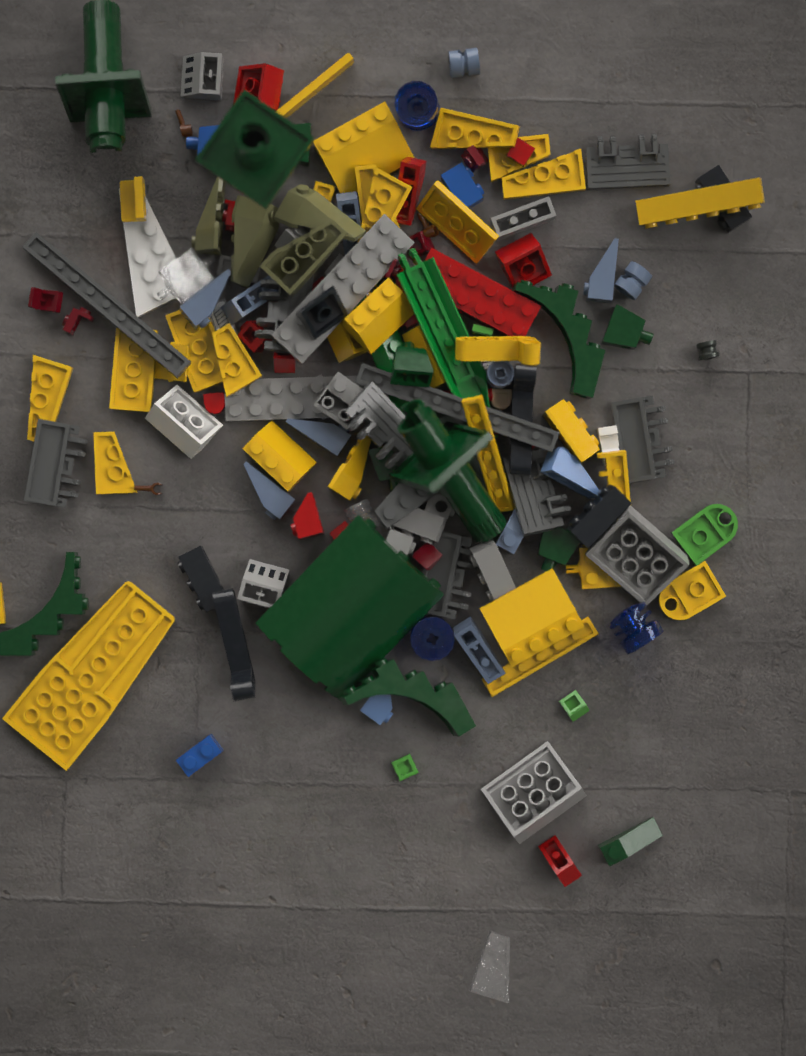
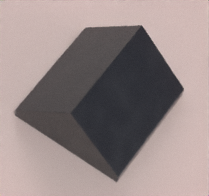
M331 286L299 309L296 315L312 337L317 339L345 319L348 313L335 287Z

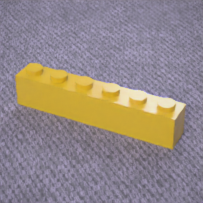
M759 177L636 200L635 202L639 225H645V229L658 227L657 223L665 222L666 225L678 223V219L686 218V221L699 219L698 215L706 214L707 218L719 216V211L727 210V214L740 212L741 207L748 206V210L761 208L760 204L765 203L762 179Z

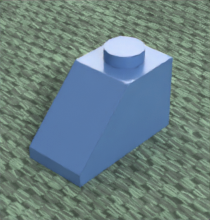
M391 694L369 697L360 711L379 725L382 722L387 723L393 715L391 712L393 708Z

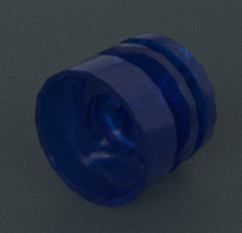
M411 81L404 84L395 96L394 106L399 120L405 127L413 131H423L436 123L440 112V105L436 93L430 85L422 81ZM416 105L419 107L421 105L422 110H417L415 112L414 106Z
M644 601L624 609L608 624L610 629L617 626L621 627L613 633L615 636L625 633L626 637L620 644L627 654H631L645 646L664 631L656 619L646 622L645 619L652 612L648 610L642 614L640 613L647 606Z
M426 617L420 620L413 627L411 633V645L415 653L422 659L429 661L440 660L446 657L452 650L455 641L454 632L450 625L437 617ZM430 633H433L434 636L438 635L434 645L426 640L429 638Z

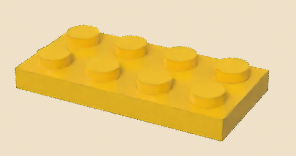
M438 180L432 185L416 208L476 264L484 257L499 237L497 233Z
M180 310L165 315L175 343L189 345L188 360L191 361V365L188 367L187 376L193 392L197 393L223 383L212 338V333L215 332L212 321L204 328L198 327L195 330Z
M116 328L109 409L149 412L152 408L156 360L118 328Z

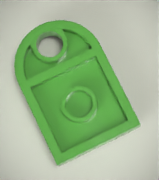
M712 504L703 508L671 532V534L693 564L697 566L733 539L738 529V521L735 513L729 507L722 504ZM722 513H728L730 516V522L726 525L722 524L719 520Z

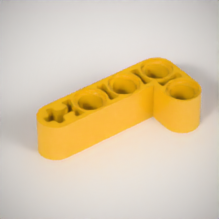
M530 336L457 337L455 360L519 361L525 365L540 364L541 342Z

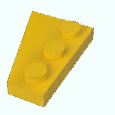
M230 323L212 333L227 398L258 380L262 375Z

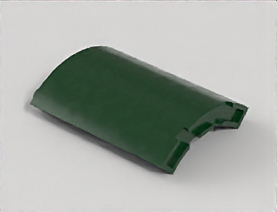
M360 515L341 532L256 622L270 641L273 642L275 640L282 649L280 651L316 684L318 682L326 686L324 688L325 691L339 700L341 696L345 695L343 691L352 686L356 687L371 672V669L376 666L375 663L383 659L445 595L439 589L441 584L433 577L429 579L408 561L410 558L402 550L398 552L375 529L377 525L370 518L367 517L365 520Z

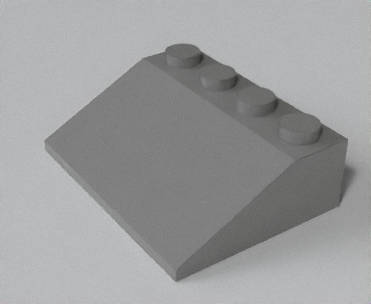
M631 505L585 553L589 559L645 607L689 566L688 555Z
M548 741L481 788V791L519 844L587 796Z

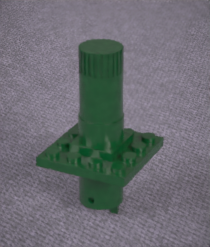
M94 0L86 3L83 7L84 73L77 75L66 73L61 76H55V84L69 121L85 122V141L90 146V153H97L96 149L122 151V145L126 142L125 119L152 117V110L140 70L128 69L123 71L120 6L110 0Z
M243 90L197 155L195 161L266 210L315 141V138L252 94Z
M415 399L403 405L401 409L406 417L398 425V431L413 453L389 474L391 480L430 493L440 491L476 542L483 543L495 538L503 531L507 521L469 464L473 456L478 451L486 448L488 442L493 439L491 433L486 430L448 421L443 425L433 409L425 406V402L421 399Z

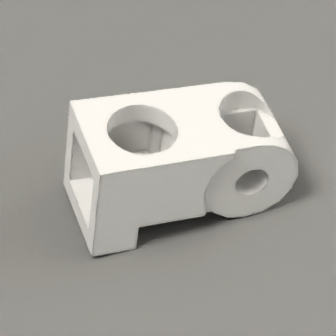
M617 425L596 429L601 452L619 450ZM602 458L603 465L605 466V458Z

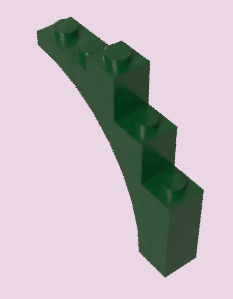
M520 280V282H516L512 290L541 305V308L554 320L564 336L572 365V380L569 394L587 399L593 398L606 350L601 349V345L589 342L588 345L586 344L592 320L587 319V315L581 313L573 315L579 291L575 290L574 286L562 283V286L558 285L555 287L554 292H552L550 287L540 286V288L532 286L533 283Z
M66 552L65 568L60 584L45 607L29 621L16 628L0 632V655H35V651L39 649V640L36 639V635H60V631L64 629V619L61 618V614H85V610L89 609V598H86V594H77V589L81 588V578L78 577V569L81 568V556H78V552Z
M383 658L376 662V667L371 669L375 676L374 678L371 675L361 681L362 685L357 688L352 686L343 691L345 695L340 697L343 705H350L358 700L375 695L391 694L402 696L419 702L433 711L445 723L453 736L459 737L476 727L453 682L445 683V681H442L435 685V690H433L424 671L416 672L415 669L406 673L404 679L394 659L387 660Z

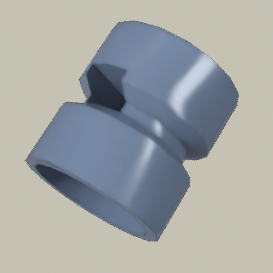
M477 48L465 49L464 53L460 50L448 51L451 78L463 77L464 73H467L468 76L480 75Z
M631 261L624 270L625 275H620L614 286L626 297L636 300L642 292L641 287H645L649 283L652 275L644 267Z
M494 361L486 369L487 384L491 388L502 389L513 380L514 369L508 361Z

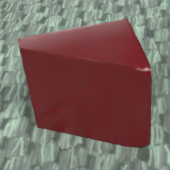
M423 231L409 237L415 242L409 249L414 248L419 256L428 253L431 248L435 249L431 238L424 236Z
M425 543L412 555L417 562L429 571L443 556L440 551L428 543Z

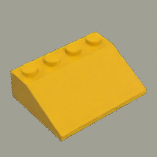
M385 101L313 142L316 152L339 193L358 192L355 167L375 164L376 168L390 175L400 169L401 161L407 156L414 158Z
M553 568L479 608L511 667L584 628L575 607Z

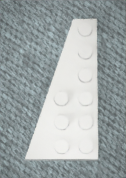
M147 198V221L123 222L135 311L138 318L192 292Z

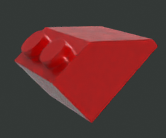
M266 63L239 66L234 103L242 91L246 90L277 111L280 104L284 70Z
M532 233L495 251L499 264L512 289L514 284L520 282V280L533 283V286L552 276L542 247Z
M312 492L307 493L293 518L294 523L291 524L293 536H298L300 540L324 534L317 504Z

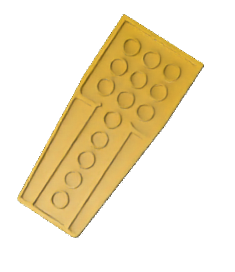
M130 581L125 582L38 673L2 719L67 771L108 721L175 622V617Z

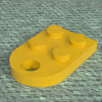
M703 561L677 576L659 594L658 601L662 612L666 616L675 620H685L725 598L726 595L706 561ZM670 598L676 602V608L672 611L667 610L665 607V602Z

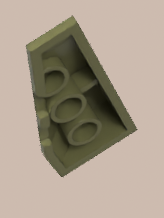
M219 177L215 180L196 228V236H192L191 246L195 248L196 254L221 255L225 181Z
M298 185L289 190L274 216V220L296 229L299 228V225L309 227L310 231L333 219L348 233L344 239L353 242L366 234V230L319 192L310 189L307 185Z
M237 195L232 213L234 235H232L231 242H234V254L231 256V282L244 288H249L278 231L280 223L274 220V216L279 209L278 207L270 204L265 210L248 197Z
M331 219L305 235L292 240L285 246L274 250L260 267L293 297L348 233Z

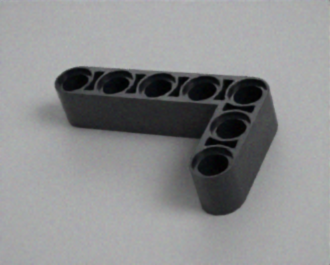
M515 363L512 380L511 415L533 423V392L536 384L537 365ZM510 438V474L531 475L532 445Z
M230 588L212 592L231 671L230 687L233 700L236 702L254 698L255 676L234 589Z

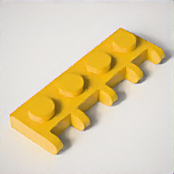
M626 450L597 453V458H605L606 466L605 471L598 472L599 477L606 476L607 486L609 484L615 486L631 502Z

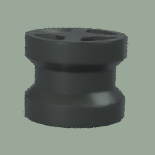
M717 340L696 344L697 349L700 351L699 361L720 356L716 350Z

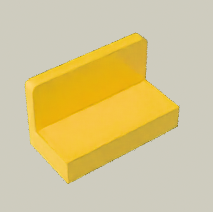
M137 176L134 177V180L120 181L122 222L147 221L144 178Z

